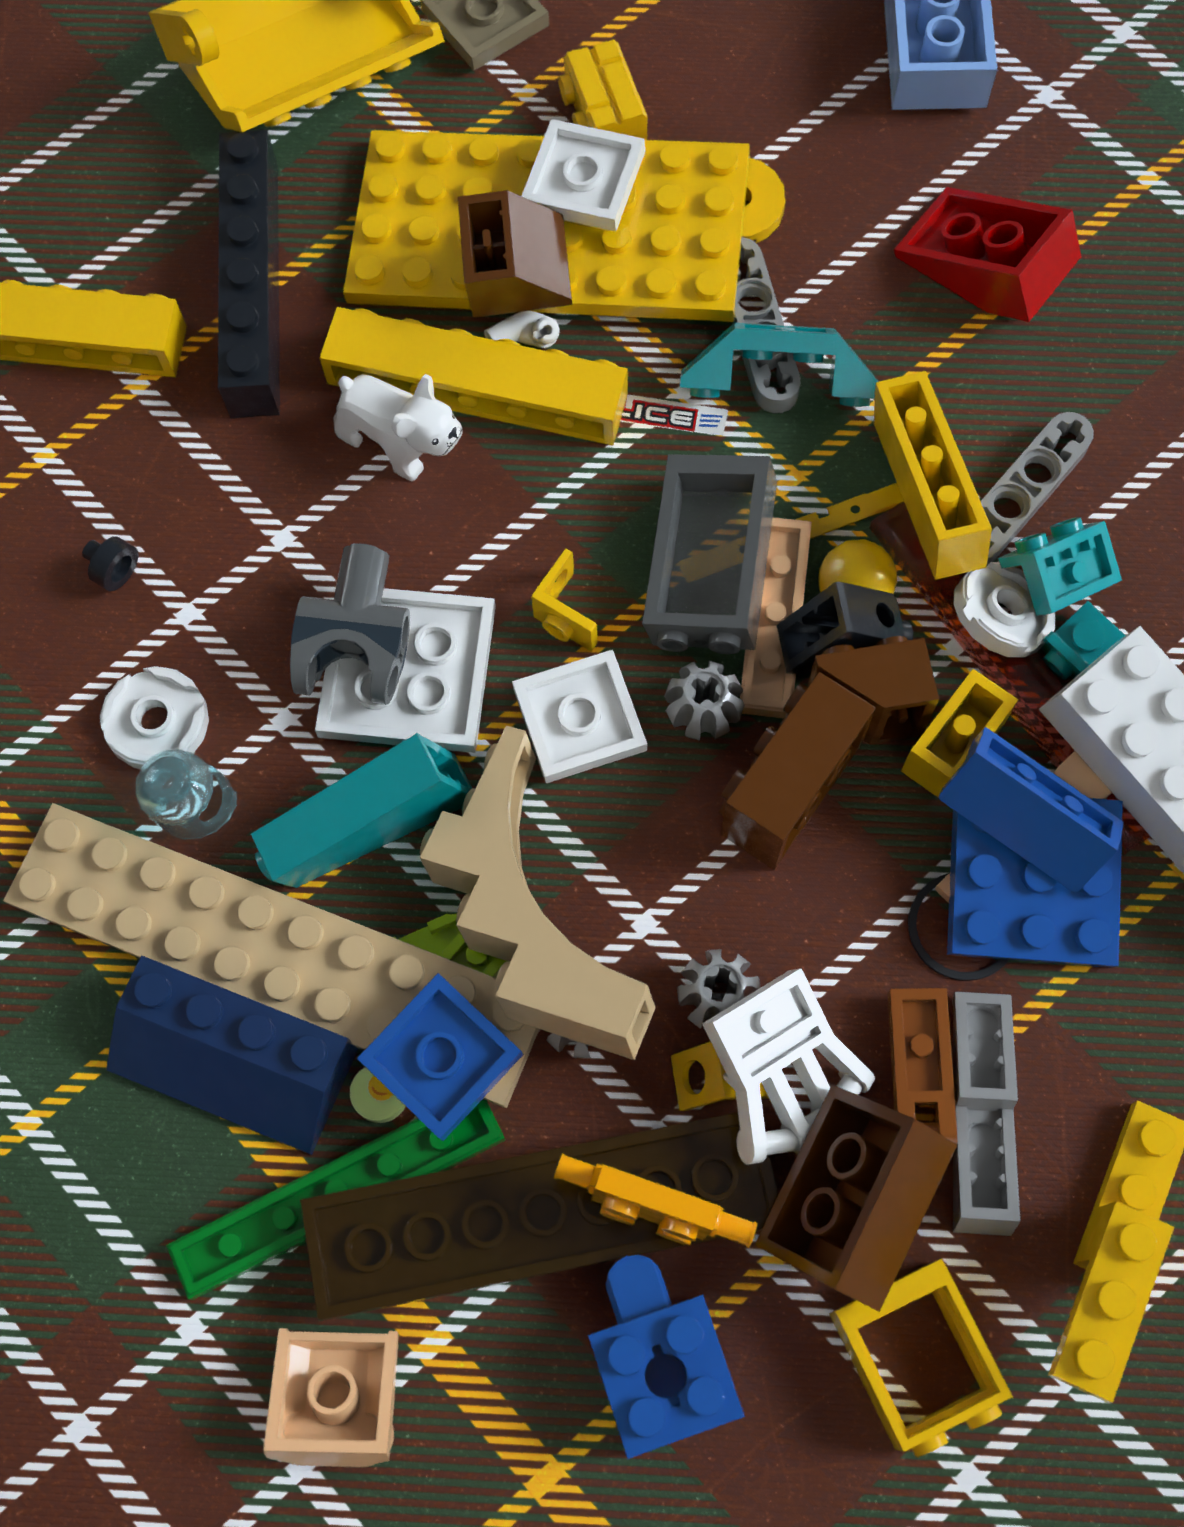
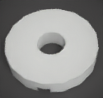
M990 562L986 568L967 572L954 589V607L959 621L972 638L990 651L1006 657L1025 658L1038 652L1045 644L1043 639L1051 631L1054 632L1055 612L1036 616L1024 572L1018 568H1001L999 562ZM998 602L1005 605L1012 612V615L1005 612Z
M158 666L144 668V672L137 673L132 677L129 674L117 681L107 694L100 713L101 729L104 731V738L113 753L131 767L149 771L172 768L191 757L203 742L209 723L207 703L194 682L176 669ZM155 707L167 710V719L160 727L156 729H145L142 727L143 715L148 710Z

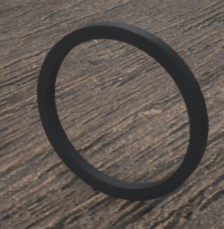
M949 873L941 875L928 882L918 892L911 905L908 916V931L911 943L920 959L940 975L961 981L986 978L999 971L1009 960L999 959L993 965L979 971H955L942 966L932 959L920 942L917 932L918 910L927 894L935 889Z

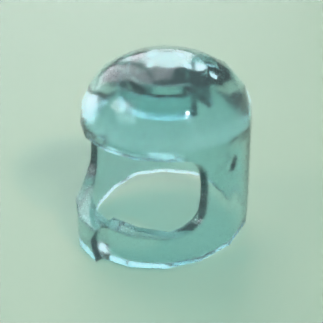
M182 749L165 750L150 757L141 767L136 779L135 797L143 813L167 833L182 839L202 838L217 832L230 820L237 805V792L233 790L229 780L216 768L204 762L198 755ZM214 776L222 790V804L217 815L204 822L199 819V816L207 807L212 796Z

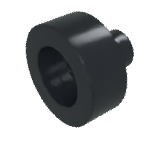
M118 536L110 537L102 544L95 540H90L82 551V556L90 561L88 567L89 579L110 592L119 589L128 581L138 562L137 548Z

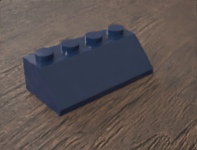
M141 955L116 1006L106 1070L312 1155L358 1049L347 1037Z

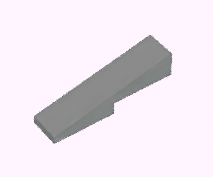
M955 992L953 995V1080L957 1122V1148L953 1153V1232L1012 1236L1020 1223L1014 1107L1018 1101L1012 999L1011 995Z

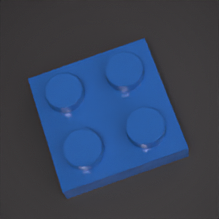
M437 973L357 1059L440 1140L444 1141L524 1054L449 982Z

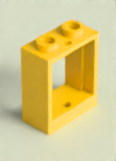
M943 1259L927 1264L895 1280L880 1312L855 1300L829 1313L878 1416L897 1451L906 1452L912 1449L916 1457L926 1455L949 1442L944 1433L945 1431L965 1421L970 1430L981 1427L1000 1417L1002 1412L998 1404L1013 1397ZM932 1292L980 1389L905 1427L858 1328Z

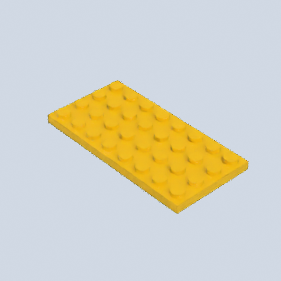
M371 130L343 290L347 304L471 309L464 284L457 197L505 190L522 196L544 136ZM645 140V154L616 232L564 220L573 305L530 311L537 313L734 322L750 156L749 144Z

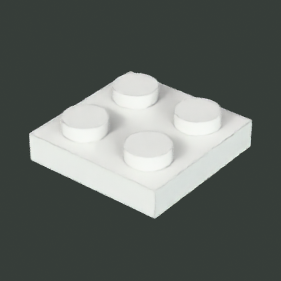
M551 119L522 197L563 214L565 221L616 232L645 154V140L639 137Z
M613 649L512 681L513 690L546 783L647 751V741Z

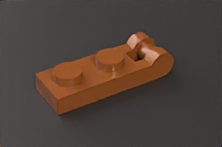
M947 988L890 989L887 993L894 1110L916 1119L915 1106L934 1105V1122L921 1123L957 1144Z

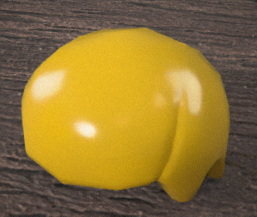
M866 539L847 540L829 551L819 569L818 586L820 593L834 582H844L894 594L897 584V569L892 557L882 546Z

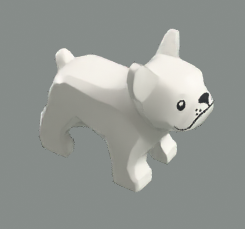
M365 374L359 375L353 380L347 376H342L339 379L338 384L342 394L336 407L337 412L333 417L335 434L344 442L357 448L363 441L362 435L358 431H362L384 449L394 472L411 482L415 481L424 469L423 463L418 458L423 453L434 456L447 455L462 436V426L454 416L451 408L435 399L433 380L427 374H424L419 381L414 395Z

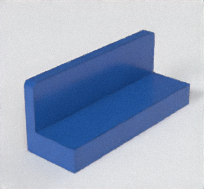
M984 727L972 741L965 762L941 789L939 799L1072 892L1080 891L1119 848L1124 825L1123 821L987 727Z

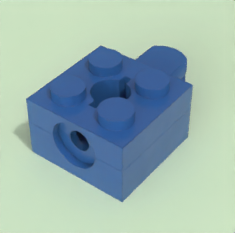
M631 1255L617 1261L608 1272L606 1290L618 1325L588 1335L627 1458L641 1455L745 1417L704 1296L701 1295L672 1305L661 1270L650 1258Z

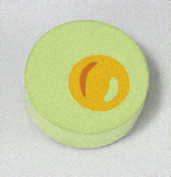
M366 1067L361 1069L354 1077L350 1086V1099L354 1109L363 1118L374 1123H385L395 1119L403 1112L406 1106Z

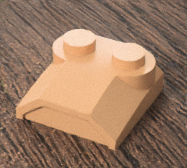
M279 1328L263 1448L266 1457L299 1466L368 1467L389 1461L390 1449L394 1440L392 1421L397 1369L398 1331H389V1334L290 1332L286 1328Z

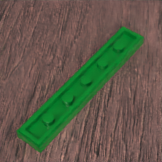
M482 1099L444 1141L440 1140L417 1118L167 1244L166 1247L187 1298L194 1300L306 1243L300 1199L446 1171L506 1141L485 1099Z

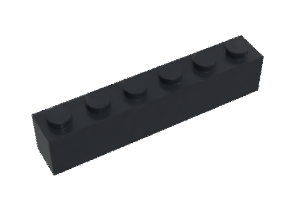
M268 130L219 133L218 389L230 418L280 415L278 164Z

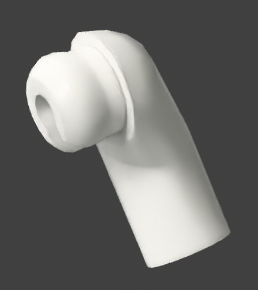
M529 310L518 312L486 329L484 335L485 338L496 341L499 339H509L538 348H547L556 342L560 329L558 323L553 318Z

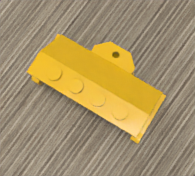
M176 0L148 12L167 61L178 62L179 67L224 128L239 132H245L262 123L266 127L286 122L292 117L291 110L305 105V108L321 106L332 100L331 92L345 87V90L363 87L372 82L371 74L382 69L385 72L403 69L411 64L409 57L444 42L439 24L421 21L409 0Z

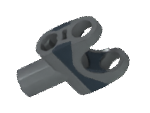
M361 543L345 546L343 548L334 600L306 596L300 598L291 635L290 674L292 689L295 694L310 696L315 682L320 681L323 671L331 663L339 659L354 658L363 661L369 670L372 671L370 684L371 702L387 705L392 700L404 667L410 631V612L408 608L381 605L390 558L386 551L373 545Z

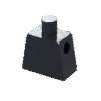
M834 582L777 624L785 669L788 674H811L815 656L821 655L824 650L833 646L851 645L854 649L875 646L880 640L892 636H904L907 640H913L912 626L908 621L901 619L897 599L892 593L844 582Z

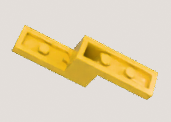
M1138 1100L1131 1104L1073 1264L1086 1269L1048 1373V1376L1106 1403H1113L1174 1230L1173 1226L1160 1221L1159 1218L1184 1150V1121Z

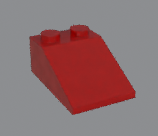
M946 187L894 248L896 258L983 311L1025 322L1031 321L1081 258L1072 209Z

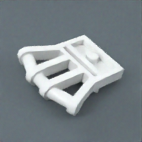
M801 968L787 971L702 1023L726 1073L723 1075V1078L736 1092L740 1131L737 1135V1150L741 1160L747 1165L761 1163L767 1155L791 1151L796 1154L799 1153L830 1089L812 1051L813 1048H816L839 1071L841 1080L837 1084L838 1087L859 1095L860 1092H868L875 1081L874 1074L834 1036ZM790 1063H792L812 1103L811 1113L804 1116L781 1070ZM759 1083H762L782 1123L781 1129L765 1131Z

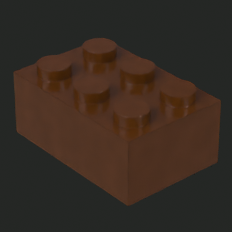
M821 672L817 674L809 687L800 683L784 706L783 711L787 714L782 720L779 729L777 730L769 726L757 742L753 750L756 758L752 762L749 771L746 773L739 769L722 793L725 801L719 810V814L724 816L720 835L775 870L863 744L876 707Z
M832 1084L755 1242V1246L827 1286L880 1312L957 1144L912 1117Z

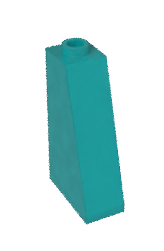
M416 733L251 833L258 852L255 853L257 865L267 879L294 888L300 887L438 820L442 811L453 813L461 809L465 797L472 789V786L454 753Z

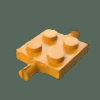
M563 1153L561 1155L554 1178L588 1189V1193L593 1194L592 1201L602 1204L600 1214L628 1225H634L637 1217L659 1224L656 1232L657 1235L689 1246L696 1238L703 1240L707 1236L714 1237L715 1235L746 1245L748 1248L751 1246L757 1222H751L723 1212V1208L719 1205L604 1164L600 1165L597 1163L594 1166L565 1156Z

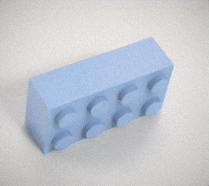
M884 0L892 110L987 108L997 72L991 0Z

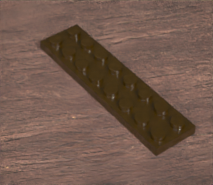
M737 1112L300 1199L318 1321L616 1261L625 1256L645 1255L689 1246L657 1235L656 1232L659 1224L637 1217L634 1225H628L601 1215L602 1204L592 1201L593 1194L588 1193V1189L554 1178L562 1153L565 1156L594 1166L597 1163L600 1165L604 1164L719 1205L723 1208V1212L751 1222H757L755 1232L762 1230L778 1197L770 1155H767L761 1163L747 1165L741 1160L737 1150V1135L740 1131ZM715 1235L714 1237L707 1236L703 1240L696 1238L695 1241L691 1242V1245L723 1239V1237Z

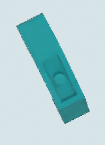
M733 323L681 370L680 388H690L691 396L702 398L719 397L720 390H730L733 349L743 350V358L754 360L773 359V352L793 353L794 361L821 363L823 362L824 355H832L829 390L831 396L840 397L839 403L846 406H869L870 399H875V383L879 382L835 328Z

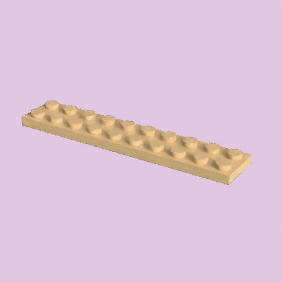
M52 803L3 900L15 908L137 958L143 955L347 1037L355 1047L365 1050L434 976L439 973L524 1054L483 1098L504 1108H507L539 1031L538 1028L507 1019L495 996L496 978L54 803Z

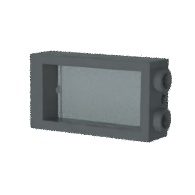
M668 454L642 622L653 645L670 652H682L687 650L688 647L709 648L720 654H735L740 649H756L777 488V478L770 456Z

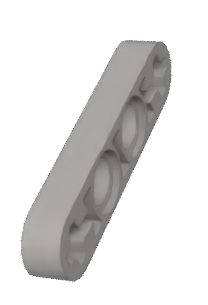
M742 237L740 259L743 264H747L746 279L741 281L740 269L738 272L735 314L732 324L784 325L762 251L753 240ZM754 295L764 301L765 307L757 312H749L741 308L738 302L745 296ZM773 352V359L771 360L743 358L754 398L762 409L771 413H783L790 410L796 404L801 382L796 361L793 360V353ZM776 368L775 375L778 385L785 388V393L777 394L775 388L769 387L770 370Z
M1064 412L1055 416L981 500L983 509L992 527L987 566L990 562L996 560L1086 454L1093 440L1094 430L1091 423L1084 416L1074 412ZM1069 432L1073 433L1076 436L1075 441L1071 440L1068 442L1060 455L1053 451L1060 436H1065ZM1040 463L1049 469L1051 479L1044 483L1034 482L1026 476L1024 467L1028 464ZM1001 498H1010L1019 504L1021 514L1015 518L1002 517L995 511L994 502Z

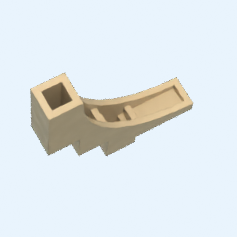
M506 726L498 743L492 744L486 754L484 772L476 789L472 788L467 793L462 807V816L442 811L434 829H429L423 837L420 847V860L433 883L467 893L459 904L456 921L457 927L468 948L509 961L501 966L495 982V996L507 1019L635 1060L655 1011V1005L648 985L605 967L573 945L542 913L530 893L522 869L519 826L523 795L536 757L526 731Z

